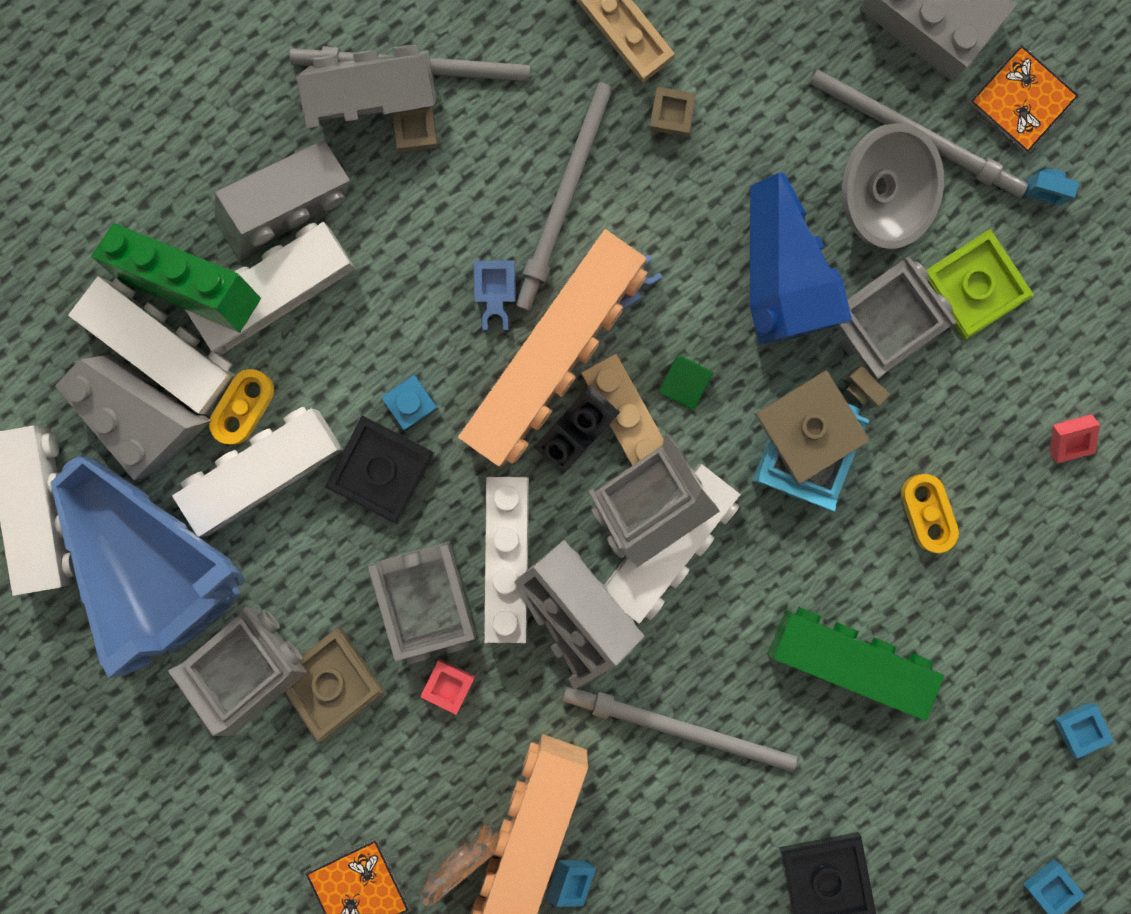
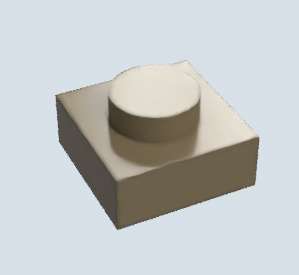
M657 87L649 131L688 137L696 93Z
M432 106L392 113L396 147L399 153L438 148Z
M863 366L854 368L842 379L848 386L845 390L846 394L860 407H863L865 404L869 408L878 407L890 396Z

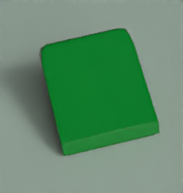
M677 355L658 393L694 410L714 372L683 356Z

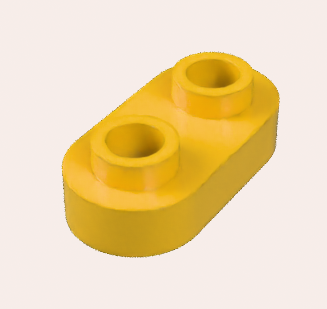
M247 369L239 372L233 378L210 417L212 421L209 423V428L216 440L224 444L237 445L245 442L251 436L274 396V385L269 376L254 369ZM253 383H257L260 386V393L255 398H251L248 395V387ZM236 417L240 423L239 429L235 432H230L227 428V422L229 419Z
M917 474L909 477L901 488V500L917 544L922 549L934 553H943L950 550L958 540L959 530L944 485L937 477L929 474ZM921 486L927 491V498L922 502L918 501L915 497L916 489ZM935 524L940 528V535L937 539L932 540L928 535V530Z

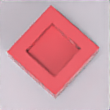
M1092 414L1053 425L1050 453L1057 464L1096 453L1100 424Z
M439 658L420 697L457 715L475 675Z

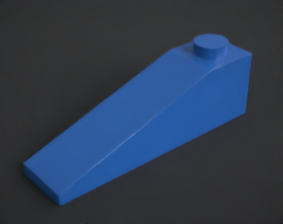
M777 173L750 186V309L759 345L795 339L852 321L843 280L836 268H830L821 252L825 247L820 237L813 236L805 222L806 212L785 173Z

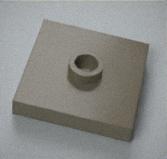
M827 370L754 414L797 484H801L870 441Z
M338 627L302 655L303 660L300 663L307 673L284 692L318 743H324L386 693L342 628Z

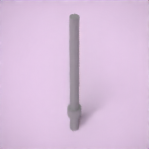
M323 46L322 50L290 49L291 65L313 66V59L323 56L337 55L338 62L354 60L352 52H341L339 47ZM430 58L433 75L530 82V65Z
M817 69L809 83L884 125L903 123L921 129L934 142L941 156L976 174L975 179L987 186L994 184L1018 198H1021L1028 188V183L1002 170L1003 165L989 157L986 160L978 157Z
M598 83L534 256L532 259L527 260L522 274L525 280L515 307L530 312L540 283L544 284L550 270V267L547 266L613 90L608 84Z
M566 686L562 702L592 710L591 715L604 719H608L609 716L787 771L793 772L796 768L797 756L615 701L613 695L599 691L595 695Z

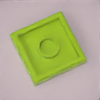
M991 229L926 270L929 275V285L936 294L944 296L952 306L953 313L951 315L957 322L954 326L963 340L970 338L1034 296Z

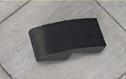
M590 385L534 448L564 474L616 418L620 411Z

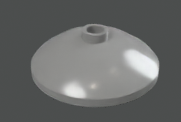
M899 123L880 126L869 132L857 144L845 168L842 183V201L850 226L863 241L879 248H901L916 241L930 227L939 210L944 190L943 164L934 142L921 129L909 124Z

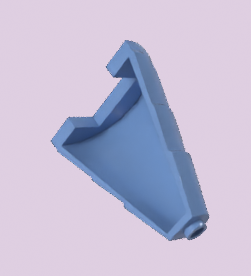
M83 456L74 458L63 466L62 472L50 482L65 548L71 553L81 602L85 604L99 663L103 666L108 678L122 676L150 665L152 661L149 656L161 655L166 650L169 654L176 651L210 627L239 597L241 592L237 588V584L241 586L245 583V579L228 557L189 531L183 522L152 503L145 492L97 460Z

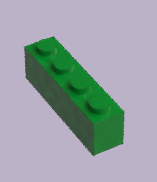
M115 223L111 225L91 255L114 278H118L125 284L239 333L262 299L238 273Z
M798 607L795 614L785 609L767 653L770 657L927 721L945 676L932 669L934 661L912 652L909 658L906 659L894 654L897 646L873 637L871 644L857 639L859 631L836 622L832 629L820 624L821 615Z

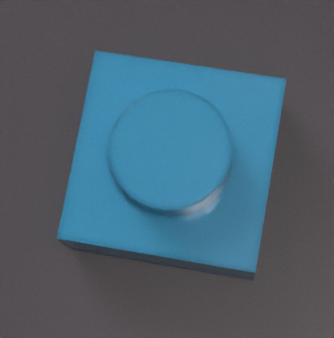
M1044 169L1026 180V183L1029 185L1023 195L1061 206L1076 197L1079 182L1066 178L1067 175L1062 171Z
M416 375L411 376L381 397L404 431L438 409Z
M1092 702L1054 718L1070 755L1077 759L1114 742L1098 706Z
M1054 859L1022 884L1046 914H1064L1085 897L1084 893L1064 868Z
M558 860L545 899L556 907L584 906L596 867L585 861Z

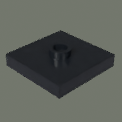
M362 415L325 488L395 524H399L435 452Z
M858 832L779 847L792 914H876L862 837Z

